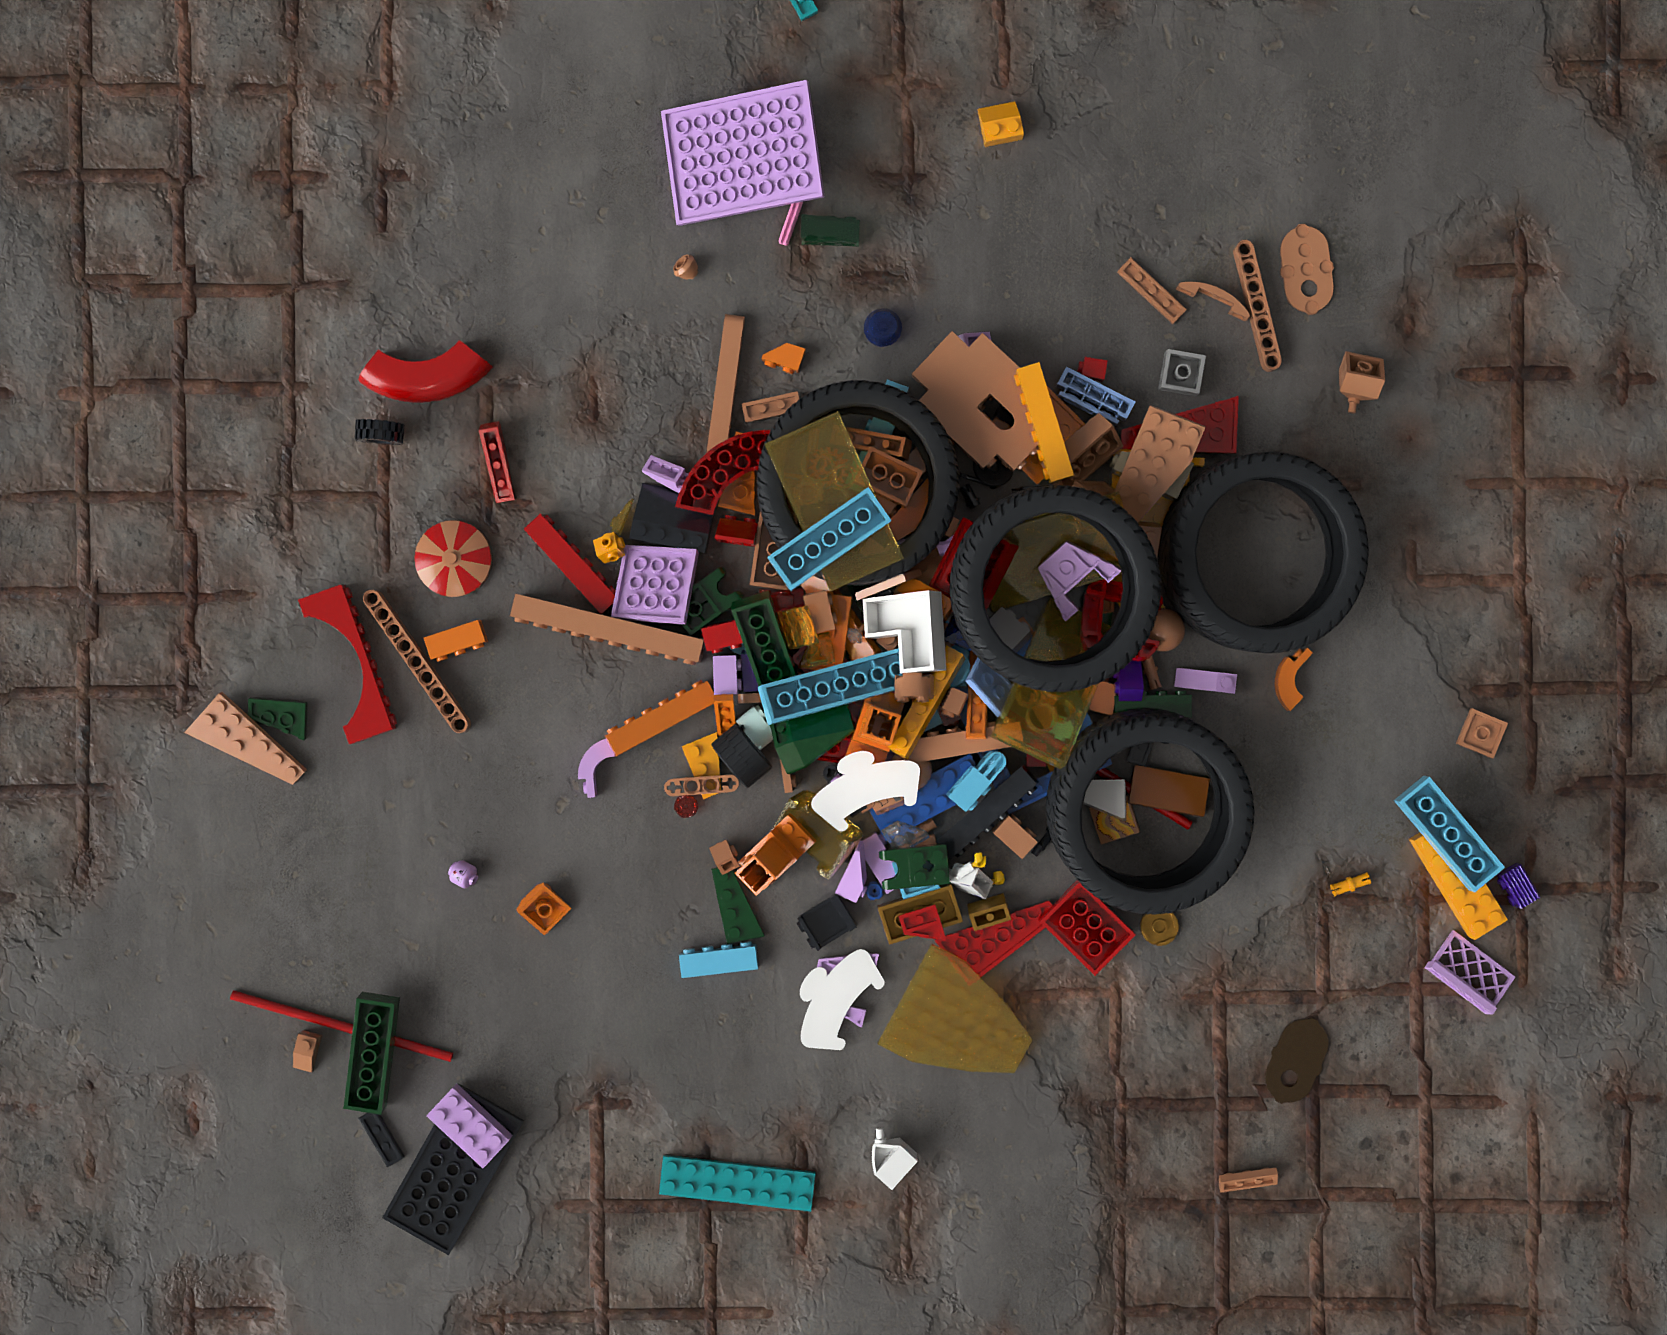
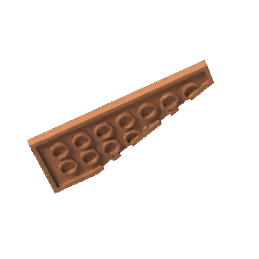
M1150 405L1111 500L1127 510L1128 514H1131L1139 522L1190 465L1206 426ZM1098 531L1091 550L1109 556L1114 550L1106 538Z

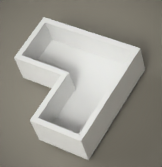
M928 590L863 599L865 638L879 639L898 636L900 673L946 671L941 592Z

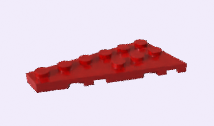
M1239 396L1175 414L1206 426L1195 452L1236 454ZM1142 424L1121 430L1120 440L1123 444L1121 449H1132Z

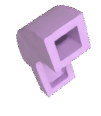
M606 739L591 746L584 754L579 765L578 779H586V782H583V790L588 798L597 796L596 769L605 758L615 757Z

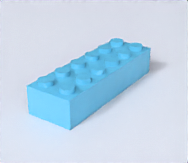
M868 487L769 555L768 560L789 590L792 591L892 520Z
M1422 776L1394 800L1469 891L1476 892L1505 868L1430 777Z

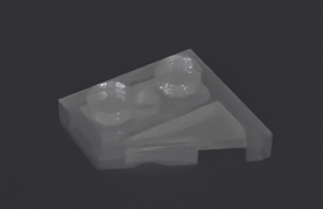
M896 821L881 830L893 849L914 847L930 838L926 830L901 821Z

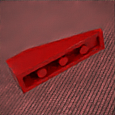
M500 421L481 424L479 434L495 501L500 503L515 500Z

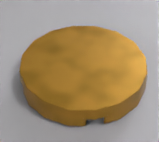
M1173 913L1144 914L1141 918L1140 930L1146 941L1153 945L1163 946L1175 939L1179 930V924Z

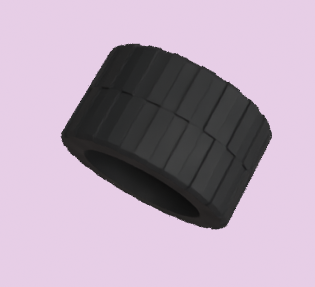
M734 724L711 744L726 766L747 788L772 769V765L738 724Z

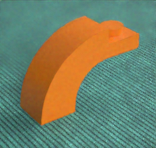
M1299 648L1292 655L1293 660L1290 657H1284L1277 668L1275 691L1278 700L1286 711H1291L1303 698L1295 686V675L1302 664L1313 654L1308 648Z

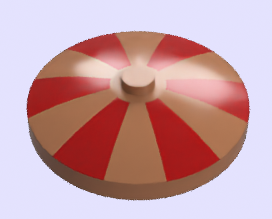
M450 520L432 526L420 538L415 551V567L422 582L433 592L448 597H461L476 591L486 581L492 566V551L486 537L476 527L462 521Z

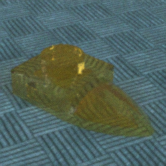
M631 499L623 507L617 517H613L610 524L612 532L618 535L621 534L634 499Z

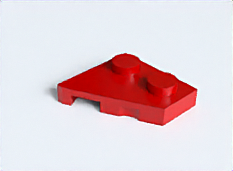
M935 904L898 915L904 935L946 941Z

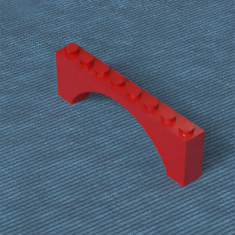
M340 584L298 599L304 618L313 617L322 620L339 630L350 641L360 659L363 674L361 698L353 717L347 725L343 726L348 743L354 744L396 729L395 724H397L395 715L391 714L389 706H391L390 700L387 695H384L382 690L384 683L381 677L378 678L376 672L378 670L377 663L374 659L372 660L369 653L372 652L371 646L368 641H365L363 636L365 629L362 623L359 624L357 616H359L357 607L351 602L352 592L349 587Z

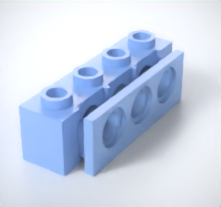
M1068 367L1064 369L1056 385L1057 388L1063 390V392L1060 391L1058 394L1061 400L1093 416L1100 413L1114 427L1119 422L1117 418L1122 421L1127 419L1135 404V401ZM1066 390L1081 397V399L1077 398L1076 396L1070 393H1066ZM1083 399L1093 403L1094 405L1098 406V408H1096L1088 402L1083 401Z

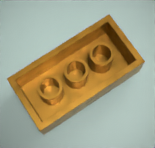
M951 883L941 885L939 889L904 900L899 898L877 905L889 945L916 937L904 935L898 915L932 904L936 905L943 928L963 922Z

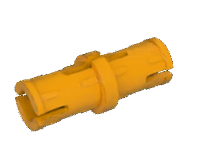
M1365 872L1353 878L1347 877L1344 881L1331 884L1330 888L1334 890L1332 894L1335 897L1344 892H1353L1356 888L1371 884V880L1366 879L1369 878L1368 873Z

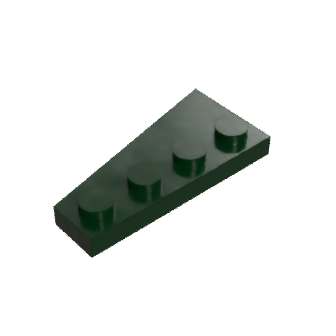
M718 867L712 868L727 944L764 937L765 935L734 871L732 870L722 875Z

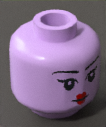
M464 860L454 862L448 871L450 881L464 889L470 885L473 886L478 880L477 868Z

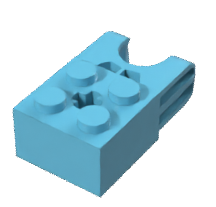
M996 750L987 752L975 767L971 765L946 795L965 812L968 809L972 811L978 804L977 799L981 794L985 796L991 789L989 785L1005 767L1006 757Z

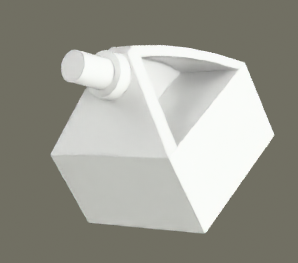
M876 1128L877 1138H875L872 1146L874 1175L893 1190L918 1162L917 1152L900 1137L886 1140L884 1138V1128Z

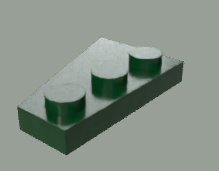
M248 698V716L267 726L280 729L286 734H292L303 741L306 740L307 702Z

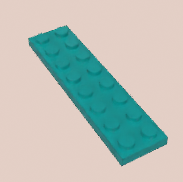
M663 1155L659 1194L811 1212L815 1172Z

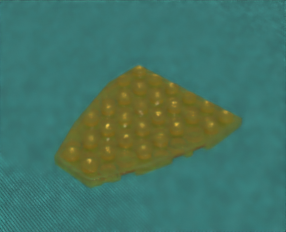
M931 943L878 1040V1045L915 1063L970 1072L1015 1073L1032 1042V1037L1013 1014L1008 1004L982 980L979 974L973 971L966 961Z

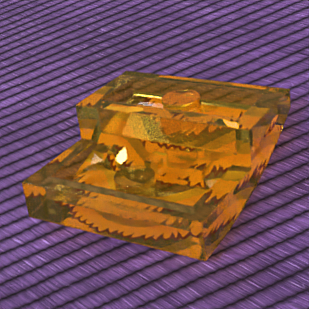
M808 605L778 612L789 649H798L803 646H812L819 643Z

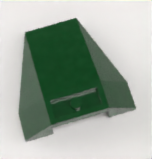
M848 704L770 725L775 749L787 774L806 768L855 731Z

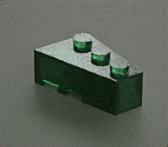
M801 214L802 245L859 247L860 220H856V217L837 218L835 216Z

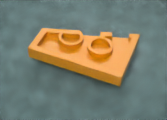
M717 732L682 746L694 777L720 775L719 756L711 745L718 738ZM709 779L706 782V787L709 790H714L717 787V783L714 779ZM718 793L701 794V795H702L703 800H704V799H706V798H708V797H711V796H713V795H716V794H718Z

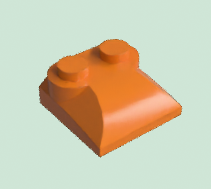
M541 883L535 886L521 900L516 910L545 935L572 908L548 884Z

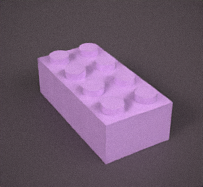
M457 1083L427 1115L436 1126L482 1168L491 1161L513 1136Z

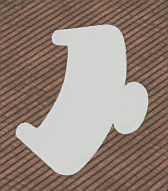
M868 751L849 754L842 758L837 766L838 772L845 775L837 778L815 795L811 803L812 809L838 831H845L848 828V824L844 818L872 802L893 797H904L905 805L912 806L917 800L920 776L918 764L905 760L872 764L874 762V755Z
M863 949L854 951L844 958L828 975L824 968L817 967L804 979L800 988V997L806 1002L811 1000L801 1030V1042L804 1046L842 1050L845 1047V1040L838 1038L837 1035L848 1009L870 984L876 989H881L885 983L867 951Z

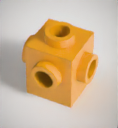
M614 532L606 533L602 537L593 540L596 555L604 564L617 561L620 557L625 556V542L622 537H618Z

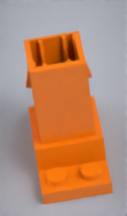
M889 692L864 699L855 731L845 756L859 751H868L874 755L876 763L885 762L890 751L888 746L892 745L894 736L898 732L897 728L904 703L894 700L895 693Z
M789 813L738 861L741 867L735 874L757 896L763 889L773 884L817 840Z

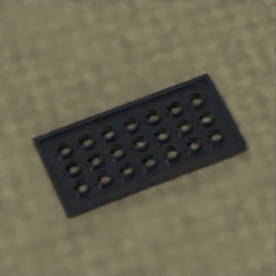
M459 1083L457 1084L513 1136L491 1161L482 1168L476 1166L474 1160L469 1155L460 1157L458 1155L460 1147L434 1124L382 1217L448 1256L524 1122L523 1119ZM443 1138L450 1140L451 1146L449 1148H444L441 1145ZM432 1156H440L442 1160L441 1164H434L432 1162ZM449 1165H456L458 1173H450L448 1170ZM423 1172H430L432 1180L425 1181L422 1177ZM472 1174L475 1177V1182H466L465 1175ZM446 1181L449 1184V1189L446 1191L441 1190L439 1183ZM414 1189H421L423 1196L421 1198L415 1197L413 1194ZM461 1190L465 1193L466 1197L464 1200L457 1199V1191ZM437 1198L440 1202V1205L438 1207H432L430 1205V1199ZM404 1206H412L414 1210L413 1214H406L404 1212ZM453 1207L456 1210V1215L453 1217L449 1216L446 1209ZM421 1215H428L430 1217V1223H422L420 1219ZM444 1224L447 1227V1232L440 1233L437 1230V1225Z

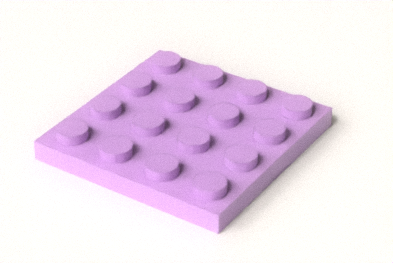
M625 545V556L622 557L611 617L629 621L686 624L699 555L698 550Z

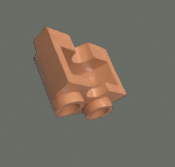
M916 672L903 673V676L895 675L894 700H897L899 703H907L909 699L916 698L917 702H929V699H934V676L931 674L922 675V673Z

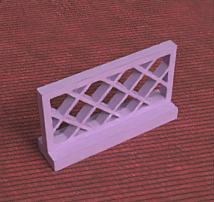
M1454 930L1451 931L1432 961H1428L1424 967L1485 1014H1494L1497 1009L1496 1005L1515 979L1514 975ZM1454 937L1460 941L1461 949L1452 950L1451 941ZM1467 950L1475 952L1476 961L1467 962ZM1461 951L1463 963L1454 964L1453 952ZM1442 954H1449L1450 965H1443L1438 961ZM1487 961L1490 964V973L1482 972L1481 962ZM1477 963L1479 974L1470 975L1468 964ZM1464 965L1466 976L1459 977L1456 975L1455 966ZM1503 973L1508 979L1504 984L1498 985L1496 974ZM1492 975L1494 986L1485 987L1483 976ZM1479 977L1481 988L1475 989L1472 987L1470 978ZM1486 989H1495L1496 996L1493 1001L1487 998Z

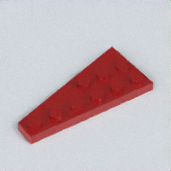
M1047 900L1010 913L1011 920L977 931H974L973 926L945 935L946 941L934 939V941L970 986L1042 931L1045 927L1040 923V920L1053 905Z

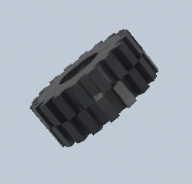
M357 419L355 422L354 440L384 445H402L405 425L387 420Z

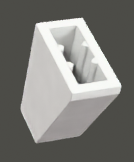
M1092 780L1086 790L1083 804L1126 821L1125 780Z

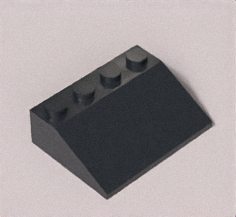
M642 483L629 538L673 548L697 549L699 553L707 554L714 514L709 515L677 508L675 505L679 493L670 488Z

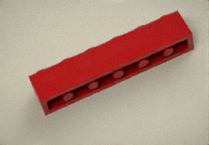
M539 514L524 530L602 615L605 614L613 606L616 589L612 585L610 587L607 586L604 582L606 578L599 571L596 573L591 568L593 564L587 557L583 559L578 554L580 552L579 548L574 543L570 545L567 542L566 538L568 536L561 529L557 531L553 526L555 522L548 515Z
M804 604L776 610L784 633H787V636L791 635L785 616H788L786 611L793 609L795 613H798L797 608L802 607L806 612ZM800 616V618H802V620L805 623L804 625L807 628V632L809 630L808 623L803 617ZM791 619L794 625H796V634H798V630H800V627L795 620ZM735 620L701 628L706 651H712V654L722 652L723 648L728 646L731 649L742 647L741 643L743 642Z

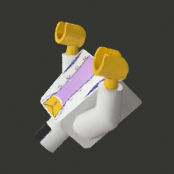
M981 852L974 855V862L970 861L965 865L955 863L953 869L948 868L950 882L957 889L983 899L987 898L994 884L1002 885L1005 881L1002 871L994 872V879H990L979 869L986 865V856L982 857Z

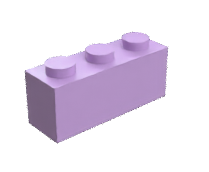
M874 832L861 841L864 842L865 860L882 886L884 879L895 876L892 865L894 861H884L879 858L878 852L887 850L885 847L887 842L882 834L878 835ZM892 889V890H885V892H886V894H888L889 892L893 891L894 889Z

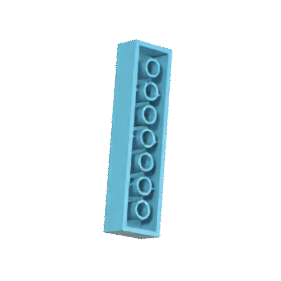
M899 648L759 686L758 691L768 725L895 691V675L903 676V673H900Z

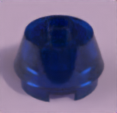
M881 308L872 311L864 322L865 336L876 346L885 347L892 345L899 339L902 332V323L899 316L889 309Z

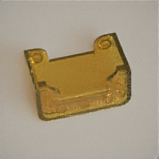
M803 790L788 800L772 829L791 813L817 840L806 852L819 862L817 865L818 873L829 880L863 837V832L847 818H844V820L848 824V828L845 831H838L812 809L811 803L816 794L809 790Z

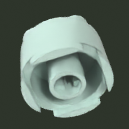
M759 705L753 706L736 720L737 724L743 728L745 734L759 750L773 740L770 725H768L765 713Z

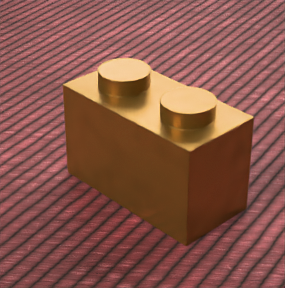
M1004 893L967 904L974 931L1011 920Z

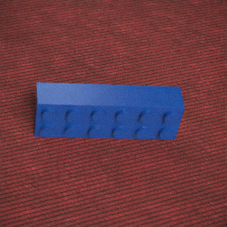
M971 754L963 755L933 771L928 783L918 790L917 800L914 805L907 806L904 804L881 815H877L873 808L869 810L885 841L956 805L946 793L971 765L973 767L976 766Z

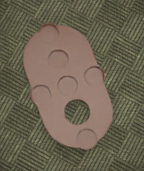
M1299 224L1284 237L1281 243L1280 256L1282 268L1280 269V276L1284 280L1285 295L1291 306L1308 315H1314L1324 308L1332 298V271L1334 267L1330 261L1329 246L1325 236L1313 227ZM1310 280L1317 285V292L1314 296L1307 297L1302 293L1301 285L1304 281Z

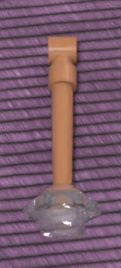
M864 623L859 629L848 628L847 637L852 643H862Z

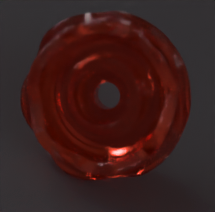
M692 795L679 796L675 801L674 810L680 817L689 818L696 814L698 802Z

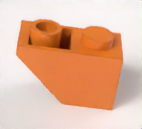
M785 343L763 354L761 359L765 362L764 365L775 368L778 366L783 368L782 371L794 374V372L799 373L806 350L805 348Z

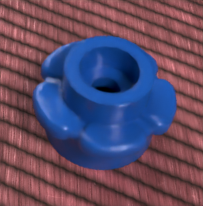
M872 881L866 886L865 894H867L870 900L880 899L883 896L882 891L884 889H882L880 883Z

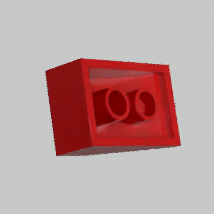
M725 515V519L720 518L715 534V539L718 542L755 547L758 523H755V519L744 518V521L736 520L737 517Z

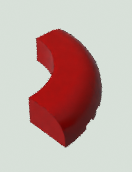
M459 340L444 354L430 360L417 362L399 360L390 357L378 349L362 370L358 381L368 389L393 400L424 403L444 400L466 391L467 388L485 377L493 366Z
M758 430L738 434L724 440L709 450L694 465L683 482L675 507L713 515L716 504L724 489L745 473L758 470L760 455L771 430Z

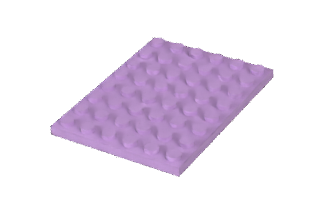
M808 80L661 111L676 225L682 226L825 197Z

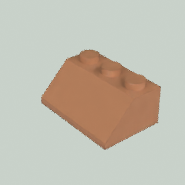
M870 446L853 483L864 489L869 487L871 492L906 508L923 471Z

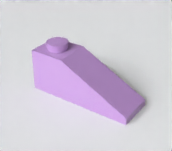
M1176 668L1174 687L1235 694L1237 674Z
M861 840L835 894L855 903L859 896L863 898L867 887L864 886L867 880L864 842Z

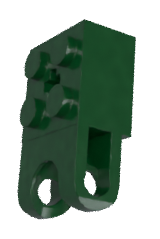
M719 567L692 588L686 624H682L690 636H693L701 628L707 626L729 610L733 601L744 598L743 593L740 591H735L728 596L719 593L718 583L726 575L724 567ZM692 605L700 606L698 614L695 612L691 613Z
M946 844L887 849L878 852L881 860L894 861L898 866L897 874L894 877L882 881V889L892 890L950 884ZM928 860L932 864L930 870L923 868V864H926Z

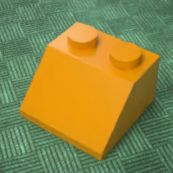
M1015 101L977 109L985 147L1023 139L1024 132L1021 116Z

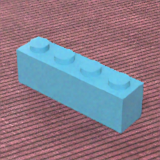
M751 941L741 942L740 946L723 944L721 948L714 949L713 946H705L700 951L688 948L683 949V953L679 954L681 978L759 968L757 947Z

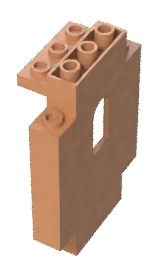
M951 331L912 373V377L927 390L919 401L937 417L949 438L981 469L985 467L989 469L997 461L995 459L997 456L1006 468L1009 467L1012 471L1016 468L1021 470L1027 463L1025 459L1030 454L1034 456L1037 453L1036 450H1039L1037 442H1033L1031 431L1034 430L1032 424H1028L1025 416L1028 410L1026 404L1022 405L1019 394L1022 391L1020 386H1016L1013 376L1016 375V369L1020 367L983 333L970 346H967ZM989 394L1012 414L1014 424L1010 429H999L977 409Z

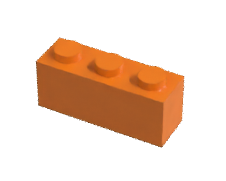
M481 620L469 622L424 637L430 660L436 659L437 662L448 659L447 655L453 653L455 656L466 653L465 649L473 647V650L483 648V643L488 642Z

